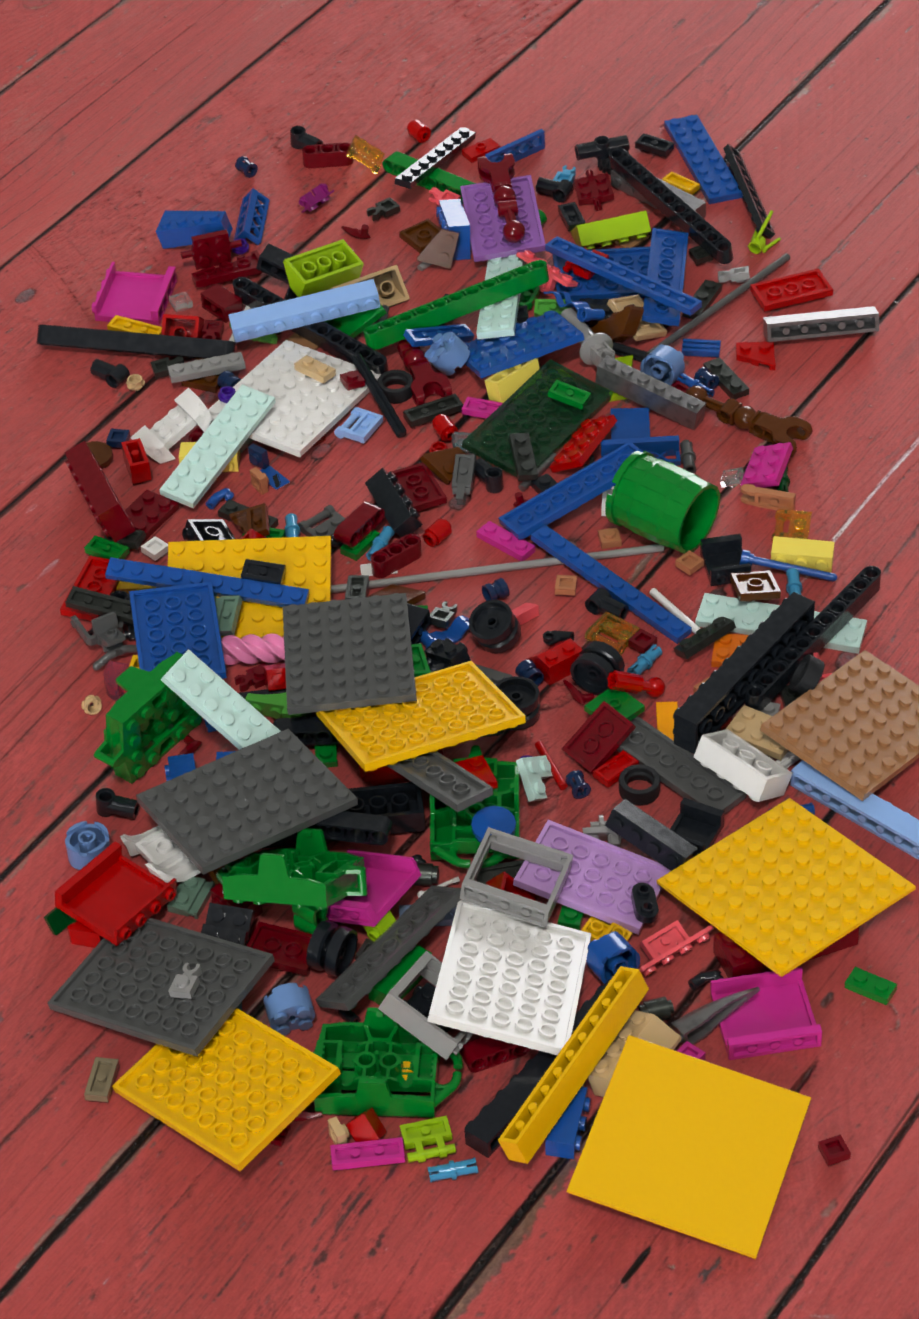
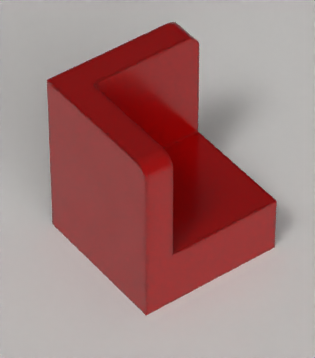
M373 1107L345 1124L355 1142L378 1140L387 1133Z

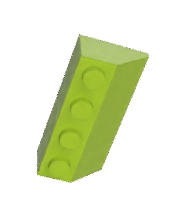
M641 211L577 225L571 230V235L576 245L593 250L597 245L602 247L611 246L614 241H619L620 244L629 242V238L636 237V240L647 238L651 228L647 211Z
M344 239L286 258L283 261L289 286L298 297L326 291L332 287L360 278L364 266L362 260Z

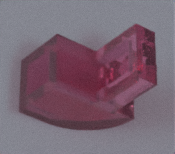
M108 661L103 673L106 693L111 699L117 701L126 691L116 683V678L128 669L129 664Z

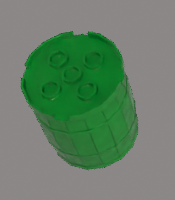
M635 451L624 460L615 473L612 482L616 485L612 495L607 494L605 503V514L609 522L618 526H624L648 540L685 554L689 550L691 552L695 551L700 546L701 539H705L711 531L720 506V492L718 486L707 482L694 473L665 460L654 458V455L647 451Z

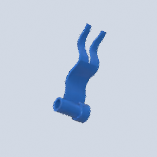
M567 291L543 292L544 294L553 293L559 307L575 308L580 322L603 320L605 318V311L603 309H591L585 301H572ZM562 293L565 297L566 304L563 302V299L561 297Z
M463 615L458 616L445 631H435L432 633L424 631L422 632L420 642L426 649L437 639L445 640L448 638L453 643H457L469 629V618Z

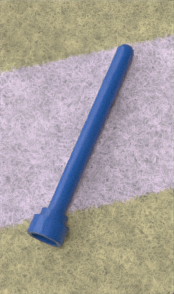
M742 551L739 565L749 563L751 566L755 564L782 571L796 568L801 575L829 581L837 580L835 573L756 557L751 551Z

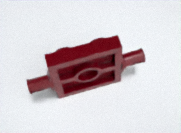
M587 170V177L573 180L579 206L594 204L595 210L598 211L599 207L600 211L602 210V202L614 200L608 173L594 176L592 170H590V174Z
M225 229L192 236L191 250L180 253L182 259L193 257L195 268L199 270L218 266L225 261L231 262L232 248L242 247L241 239L230 241L228 231Z

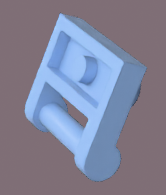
M355 407L347 420L334 430V434L340 439L345 437L364 444L383 423V415Z

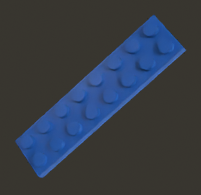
M689 115L664 121L666 131L694 180L700 184V190L708 204L743 197L742 191L738 189L737 181L734 179L698 115Z
M658 228L652 229L647 277L683 292L689 233ZM644 296L642 321L679 326L680 311Z
M629 441L498 518L500 524L518 540L529 537L542 526L560 519L565 514L577 509L582 504L615 486L616 484L612 480L624 460L635 451H643Z

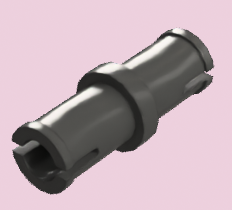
M683 440L680 443V460L685 470L695 473L696 454L693 452V444L689 440Z

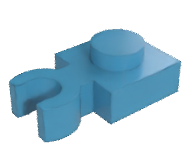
M564 165L562 172L558 171L553 180L560 182L566 179L573 184L576 167L567 170V165Z

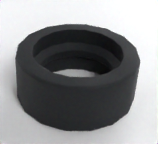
M390 370L380 375L377 380L390 403L405 402L413 395L411 390L413 377L406 371ZM393 384L404 385V387L399 389L387 388V386Z
M811 654L806 655L799 662L789 682L790 690L799 695H803L810 689L813 690L823 674L824 662Z
M641 764L625 768L619 777L620 796L623 800L626 799L633 805L640 806L654 802L660 793V776L658 772L650 766ZM634 780H644L651 783L652 786L647 789L636 790L628 787L627 784Z

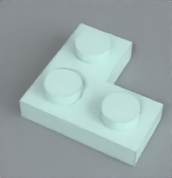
M547 756L524 757L516 760L528 802L546 799V788L542 779L553 776L551 764Z

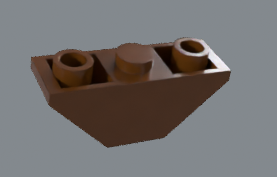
M634 304L624 307V310L612 313L608 319L598 321V324L593 326L591 330L594 333H605L610 336L613 342L622 343L636 335L644 309Z

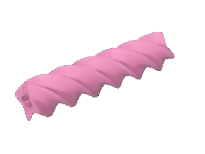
M271 633L262 638L254 634L246 635L241 639L234 635H227L221 638L226 665H235L240 662L257 664L261 661L273 664L282 660L285 661L284 636L281 637Z

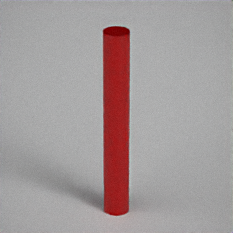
M537 741L535 748L540 756H547L551 764L552 777L559 789L565 790L568 787L567 783L543 742Z

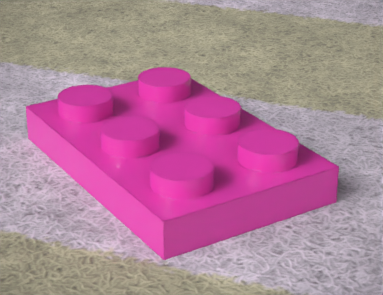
M791 442L755 447L740 485L752 484L756 488L779 486L793 450Z

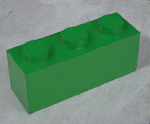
M416 944V947L409 951L402 958L401 962L394 966L387 973V976L372 988V991L368 994L369 999L380 1005L388 992L426 951H429ZM420 975L400 998L403 999L424 977Z

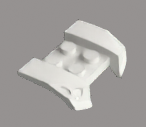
M187 388L174 399L177 406L171 409L164 418L157 421L150 430L144 425L130 437L132 440L140 438L146 454L160 464L176 459L169 449L196 425L205 432L212 421L209 410L190 388Z
M156 826L138 835L123 834L120 836L126 845L129 855L135 856L140 854L148 862L145 865L149 872L166 883H169L173 878L177 879V882H184L201 873L160 826Z

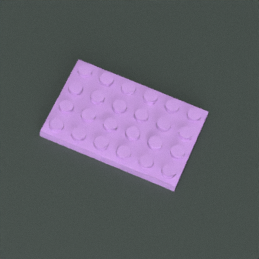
M548 820L535 843L574 855L570 873L557 903L612 924L614 922L639 935L644 923L638 921L635 917L631 900L632 888L637 883H647L653 887L657 900L663 889L657 884V880L671 870L656 861ZM525 860L514 878L513 885L549 899L560 871Z

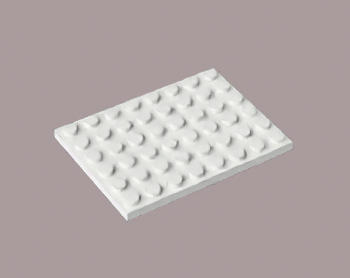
M285 340L233 387L237 391L243 384L275 397L276 403L249 438L297 457H301L359 403L370 390L365 384V387L347 391L341 383L340 374L357 370L354 364ZM308 355L336 369V375L323 384L294 370V363ZM371 370L376 380H378L382 374H376ZM218 400L208 409L212 417L211 423L222 411L226 403Z
M460 900L455 911L427 1022L558 1055L572 1035L588 954L587 947L592 933L548 922L546 927L465 900Z

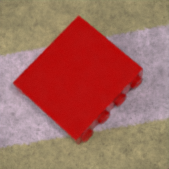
M114 841L55 890V907L118 946L123 940H127L138 927H142L152 915L157 914L167 902L175 898L177 894V879L173 878L169 883L164 882L122 855V845Z

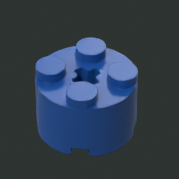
M617 931L606 934L598 940L591 941L587 947L589 950L586 958L587 966L604 984L609 979H612L620 966L639 968V953Z

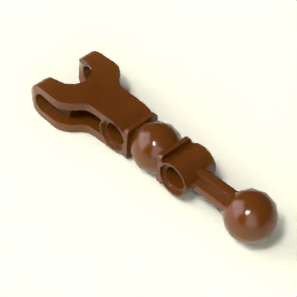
M691 386L685 392L706 402V408L716 411L718 419L723 423L732 426L735 424L741 430H749V433L770 442L772 445L791 442L793 450L790 457L797 452L796 442L793 439L806 440L813 432L811 424L796 416L780 418L760 410L756 412L752 407L742 406V403L732 398L722 403L708 397L706 389L701 386Z

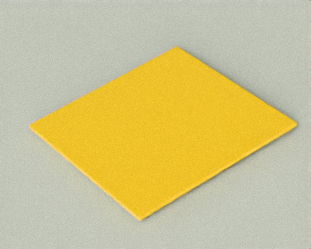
M791 798L783 801L657 880L658 885L780 977H783L916 890L914 884Z
M628 1035L567 1188V1193L756 1259L811 1097Z

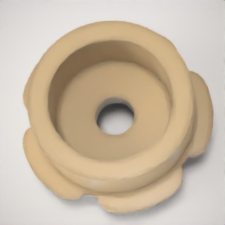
M132 374L127 378V388L132 391H139L145 385V381L141 375Z
M88 695L82 701L81 707L86 714L95 715L102 708L101 699L98 696Z

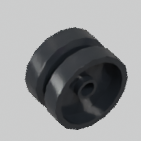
M488 600L479 604L472 611L469 618V628L473 636L477 639L480 646L490 653H503L511 649L518 642L521 635V625L518 619L513 614L511 608L500 600Z
M592 641L584 646L579 656L571 664L570 673L572 679L581 689L594 695H600L609 689L607 680L609 673L614 670L624 672L625 664L620 653L611 645L601 641Z
M518 676L505 678L496 684L524 713L526 723L507 729L523 730L533 726L538 721L540 715L538 686L532 680Z
M328 920L320 922L314 930L307 948L306 961L308 967L317 971L325 970L327 974L338 978L352 964L358 944L356 930L345 926L339 928L337 923Z

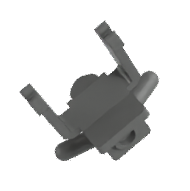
M115 612L92 619L94 635H89L76 615L70 617L72 627L77 630L85 643L90 646L101 645L106 653L93 664L94 670L101 669L111 659L119 655L137 653L136 645H123V641L126 640V636L123 634L124 623L117 620Z

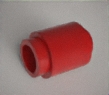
M412 120L407 126L409 135L420 143L426 142L431 136L430 128L419 120Z
M439 414L433 419V429L443 441H451L457 436L458 428L448 416Z
M437 519L424 531L423 540L430 547L438 546L452 533L451 524L445 519Z

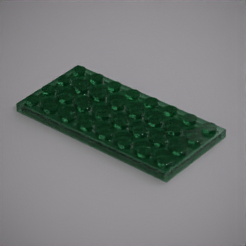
M549 359L462 441V448L517 477L509 443V434L529 433L538 468L572 438V434L578 431L584 420L591 419L612 399L613 392ZM556 380L591 393V399L583 410L548 397V391Z

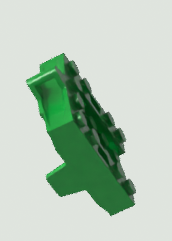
M179 652L163 660L151 671L130 666L116 678V683L126 693L106 713L104 742L95 751L94 757L113 767L115 775L131 784L141 778L153 765H156L166 753L202 722V716L161 681V678L183 656Z
M478 745L472 746L468 758L454 759L453 762L482 755L480 747ZM485 758L497 780L498 788L493 789V795L467 807L465 810L457 812L430 794L431 860H446L459 868H469L471 865L470 859H461L457 854H473L477 852L481 842L475 838L471 823L477 811L484 807L500 806L508 809L514 815L516 821L514 836L520 837V773L516 762L498 761L497 758ZM490 849L488 853H493V855L485 859L481 868L494 866L504 859L520 858Z
M305 828L297 833L296 849L275 848L261 850L258 853L248 855L244 859L228 863L216 873L218 881L223 886L224 899L233 900L234 903L253 901V904L256 905L278 903L294 905L296 908L315 906V909L322 910L327 909L330 905L346 896L367 895L364 857L346 852L328 851L323 830Z
M374 1007L367 1008L364 1022L323 1024L313 1052L337 1066L341 1073L314 1099L315 1112H322V1114L360 1115L373 1107L377 1116L435 1118L436 1106L458 1088L462 1079V1073L455 1071L449 1083L443 1085L437 1083L438 1066L441 1056L378 1008ZM452 1053L450 1058L453 1060V1068L461 1070L463 1068L461 1054L455 1055ZM403 1061L411 1062L410 1068H403ZM345 1069H354V1071H344V1070H345ZM408 1069L413 1071V1073L402 1072V1070ZM402 1075H408L407 1081L404 1080ZM342 1090H356V1093L343 1094ZM391 1091L431 1092V1096L391 1094Z

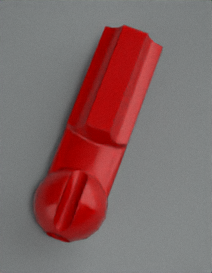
M617 670L610 672L607 677L608 687L612 690L634 694L643 690L653 698L660 697L665 692V683L658 677L644 680L639 674Z

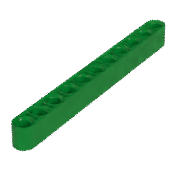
M395 151L382 162V165L386 172L398 176L418 161V159ZM437 168L416 185L428 190L433 187L442 192L449 190L460 195L461 203L463 204L460 186L476 183ZM538 209L541 225L543 226L547 222V217L543 211Z
M544 260L533 261L368 326L363 330L366 345L374 350L381 349L406 339L403 336L405 329L439 326L545 284L549 281L547 263Z

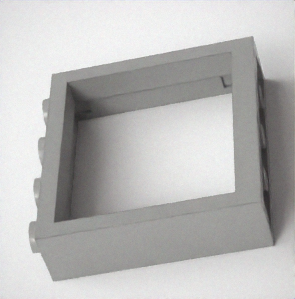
M488 827L462 882L460 899L546 927L570 873L574 855ZM489 850L499 851L560 871L547 904L475 881Z
M426 951L388 992L378 1009L447 1060L452 1053L455 1055L459 1053L473 1033L460 1031L453 1038L436 1024L427 1022L428 1018L400 998L420 975L434 986L437 985L442 962Z

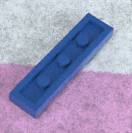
M466 324L405 329L403 334L412 347L432 345L433 338L438 333L454 332L463 342L473 341L475 335Z

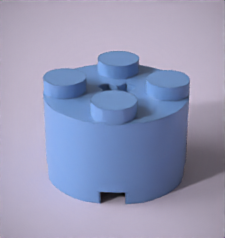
M446 332L444 334L438 333L433 338V344L424 356L442 374L449 376L455 373L454 369L459 366L461 368L466 363L470 351L468 350L469 347L454 332Z
M663 344L652 350L642 360L640 365L641 372L670 386L680 377V374L685 369L683 353Z
M82 821L71 826L66 833L65 845L68 861L71 866L78 870H81L111 845L108 829L99 822L94 821V824H87V821Z
M286 983L272 989V994L267 997V994L264 997L263 1002L270 1027L280 1034L286 1036L291 1030L299 1028L300 1030H308L313 1026L312 1021L315 1018V1011L309 990L305 985L302 988L298 987L297 983Z

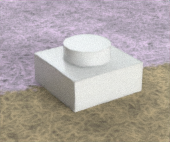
M155 536L141 546V552L156 561L168 552V544Z

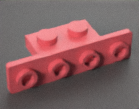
M528 250L517 252L516 254L517 257L527 263L544 260L537 258L535 253ZM547 264L549 281L539 285V290L542 293L554 291L557 282L565 287H577L578 282L574 281L572 276L561 273L559 268Z
M676 920L641 941L639 945L650 960V962L639 968L641 974H644L645 977L657 970L655 966L660 963L665 966L675 959V954L680 952L683 955L691 950L693 943L698 941L701 944L711 937L709 933L714 929L713 925L706 927L689 938L679 921Z

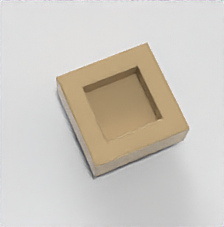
M337 1117L329 1119V1135L334 1144L347 1143V1138L350 1135L346 1125H341Z

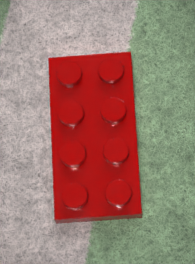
M819 268L750 284V291L764 312L833 295V288Z
M602 415L597 419L584 420L578 431L572 434L570 441L563 446V450L554 457V461L549 466L551 471L555 473L582 467L617 422L615 416Z
M89 556L73 586L111 595V593L116 591L119 581L106 579L105 573L110 559ZM65 601L60 608V613L63 616L71 617L76 615L79 619L91 621L100 617V615L66 607Z

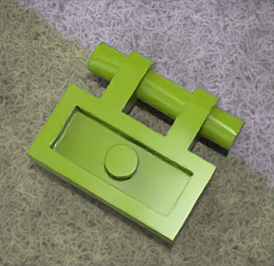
M447 1115L400 1125V1133L403 1137L405 1150L415 1148V1152L407 1153L408 1163L415 1161L422 1163L426 1162V1159L439 1157L441 1159L446 1158L448 1154L456 1153L454 1143L449 1145L444 1143L452 1140V1132ZM432 1144H436V1146H437V1147L430 1148V1149H425V1150H424V1148H423V1146L432 1145Z

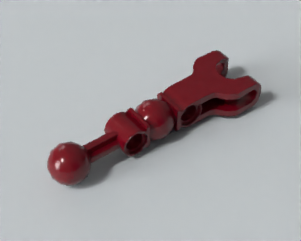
M504 154V159L500 162H491L486 156L477 157L479 177L482 181L491 185L499 217H505L506 224L503 227V236L507 241L517 243L524 238L526 230L524 225L516 220L515 217L518 216L516 194L511 184V179L515 175L513 154Z
M407 339L399 341L397 344L399 355L403 360L405 368L409 370L410 375L413 377L411 390L415 405L425 404V399L430 395H440L442 398L452 395V387L448 377L432 369L427 358L424 356L425 353L420 350V347H412Z

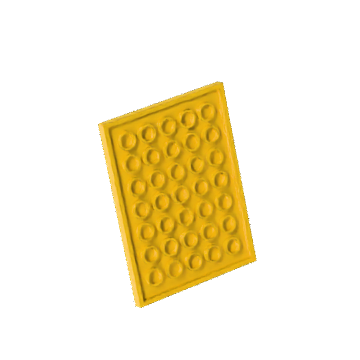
M331 536L168 542V567L241 578L245 559L286 565L282 585L309 589L310 594L307 604L331 601ZM242 601L234 636L240 639L249 634L257 635L260 638L271 633L281 637L284 636L283 607Z
M472 661L415 677L417 701L316 712L318 718L365 772L375 771L386 765H394L399 761L414 759L422 754L433 753L448 746H456L468 740H476L478 737L495 734L498 731L515 728L520 724L526 723L524 713Z
M236 1008L197 1057L156 1044L112 1085L114 1092L238 1171H241L341 1073L337 1066Z

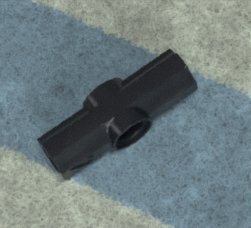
M627 135L613 138L598 136L592 142L577 144L575 146V154L577 160L593 157L603 160L609 157V150L611 148L621 147L628 151L630 144Z

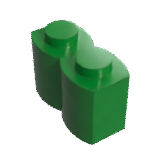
M292 905L294 927L301 932L313 934L320 922L328 920L326 917L328 908L318 910L315 909V906L296 908Z

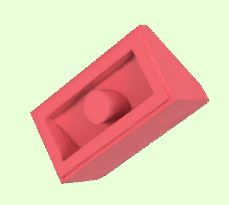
M524 603L513 609L512 612L520 625H523L539 616V606L533 603Z

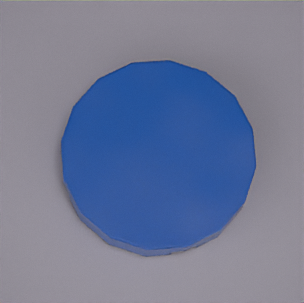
M500 806L484 807L473 816L471 823L472 832L479 842L482 841L488 827L514 835L516 831L515 817L508 809Z

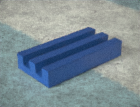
M683 339L682 353L684 356L719 357L721 340Z

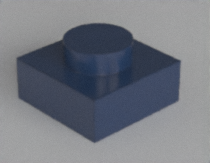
M110 429L106 440L107 445L122 448L121 442L129 441L130 430Z
M255 444L248 447L250 463L262 469L270 466L267 450Z

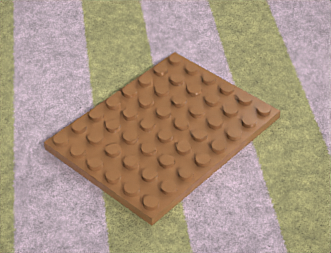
M864 650L819 682L813 690H808L762 723L760 731L861 801H864L919 758V685Z

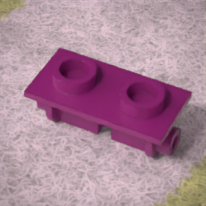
M325 183L319 184L300 197L299 204L305 208L301 212L303 213L306 210L311 212L318 207L317 203L319 201L323 204L329 200V195L334 190L329 192L328 186Z

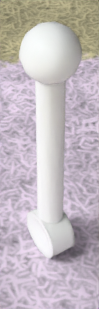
M459 876L437 886L446 887L460 881ZM420 890L417 893L418 898L426 891Z

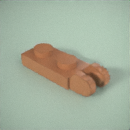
M743 484L741 486V493H743L741 502L744 504L787 513H794L796 493L761 487L756 488L752 484Z

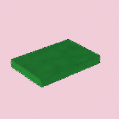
M380 304V308L335 318L329 321L328 324L355 338L366 327L372 325L387 312Z

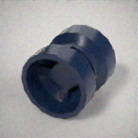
M226 370L219 375L217 383L221 388L225 386L234 387L241 379L231 371Z
M503 578L494 580L493 584L487 583L482 586V594L486 601L497 600L498 598L504 599L510 595L508 585Z
M524 660L516 667L515 673L518 677L528 678L537 686L542 683L544 674L540 669L536 668L532 660Z

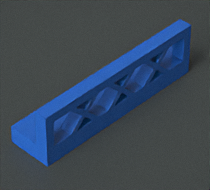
M542 129L491 151L485 154V156L491 162H500L504 159V154L512 153L515 162L545 149V131Z
M254 188L242 199L234 240L248 238L256 245H259L262 240L270 199Z
M679 435L606 439L601 441V457L630 441L640 450L653 454L654 458L674 463L676 466L681 465ZM676 456V459H667L665 457Z

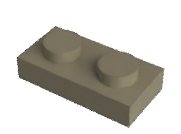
M95 1057L84 1093L85 1100L109 1102L112 1085L115 1082L119 1068L118 1059Z

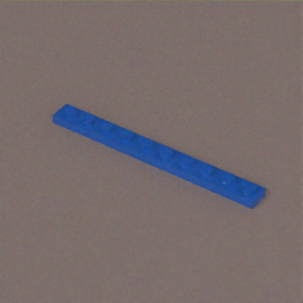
M558 236L545 244L547 252L691 316L702 307V301Z
M547 525L542 526L531 534V541L596 587L607 590L613 599L628 605L631 612L676 644L692 633V627Z
M110 557L105 573L106 579L160 588L212 582L213 593L216 597L240 595L243 601L278 607L291 604H307L310 594L309 589L112 557Z

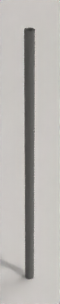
M786 253L650 349L646 352V356L660 344L671 345L748 290L750 284L759 282L790 260V255Z

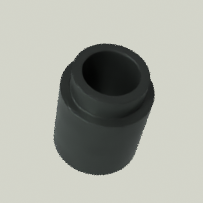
M417 863L422 875L413 885L432 886L433 884H438L439 866H433L431 863Z
M664 996L644 1001L643 1004L638 1005V1011L654 1014L662 1021L671 1019L674 1007L672 1001L667 1000Z

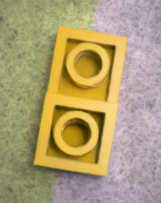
M592 916L581 930L592 933L590 941L598 940L613 931H617L627 941L633 934L614 922L608 925Z

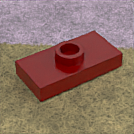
M488 138L462 149V155L473 163L478 161L477 157H484L485 154L500 148V145L493 139Z
M623 750L595 769L593 777L609 788L619 781L620 774L625 768L638 765L639 761Z

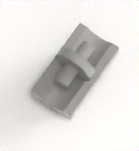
M598 815V821L590 822V827L582 829L584 834L602 841H608V843L620 847L622 837L605 826L607 821H604L603 815Z

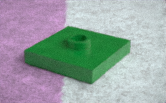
M610 688L584 705V711L592 715L600 704L605 701L629 721L645 711V705L628 693Z

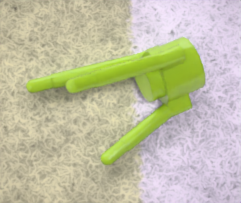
M773 210L767 215L759 232L755 229L748 245L749 250L754 254H759L761 251L766 253L770 247L781 240L778 237L766 245V239L762 236L773 214Z

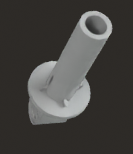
M567 308L561 313L562 317L584 335L585 340L580 342V358L584 363L597 367L607 355L615 359V351L612 350L613 341L609 335L605 333L594 334L585 322L578 320L577 313L572 308Z

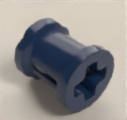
M241 156L235 163L236 169L244 172V175L248 178L256 175L258 171V166L255 163H251L247 157Z
M706 367L699 368L694 376V379H699L702 381V384L711 389H715L720 381L719 377L712 375Z
M576 770L567 774L565 782L568 786H571L574 798L582 799L590 794L591 787L585 782L582 771Z

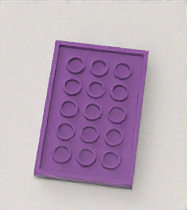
M531 175L511 179L512 189L515 191L518 206V216L515 217L516 220L524 225L526 230L524 238L517 243H511L503 236L502 232L506 221L505 217H499L491 185L483 182L460 186L464 210L470 223V242L474 262L509 257V255L524 252L525 250L533 253L546 251Z

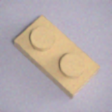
M308 355L294 363V370L323 384L336 375V369Z

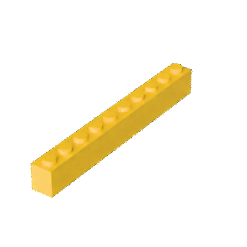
M619 967L499 1137L498 1142L509 1160L525 1164L530 1162L648 992L649 988L639 969Z

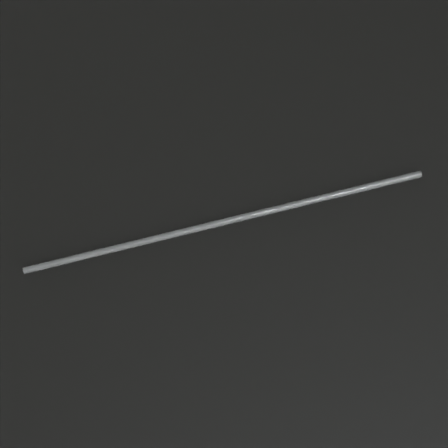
M654 544L586 554L595 560L663 552L664 546ZM555 557L370 580L368 589L387 587L391 584L403 585L561 565L564 563ZM347 583L331 585V594L346 592Z

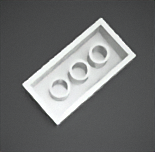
M728 729L702 735L694 754V758L703 767L710 768L716 772L719 778L726 779L733 784L735 789L745 792L751 800L756 802L783 796L793 774Z

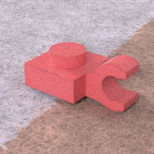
M435 187L429 190V193L433 194L429 201L436 202L437 205H439V200H461L460 195L449 190L442 192Z

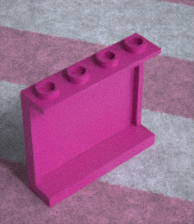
M112 262L110 268L106 270L105 279L101 282L100 291H97L96 301L92 303V313L95 315V321L110 322L115 315L160 326L163 314H165L177 283L176 267L168 266L166 274L159 275L116 271L115 262Z
M348 850L347 853L364 857L367 895L346 896L328 907L326 917L329 921L375 927L422 874L413 857Z
M802 967L793 969L783 977H780L774 971H767L711 981L710 997L712 1002L740 991L755 987L760 988L758 993L719 1024L729 1060L821 1046L822 1029L820 1024L816 1025L802 980Z

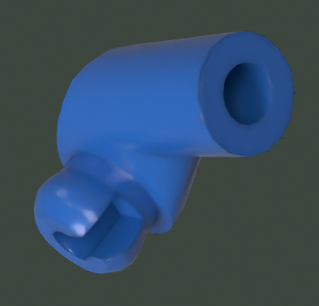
M224 488L214 493L207 500L206 506L209 509H214L223 498L226 501L231 500L234 497V493L230 491L231 489Z

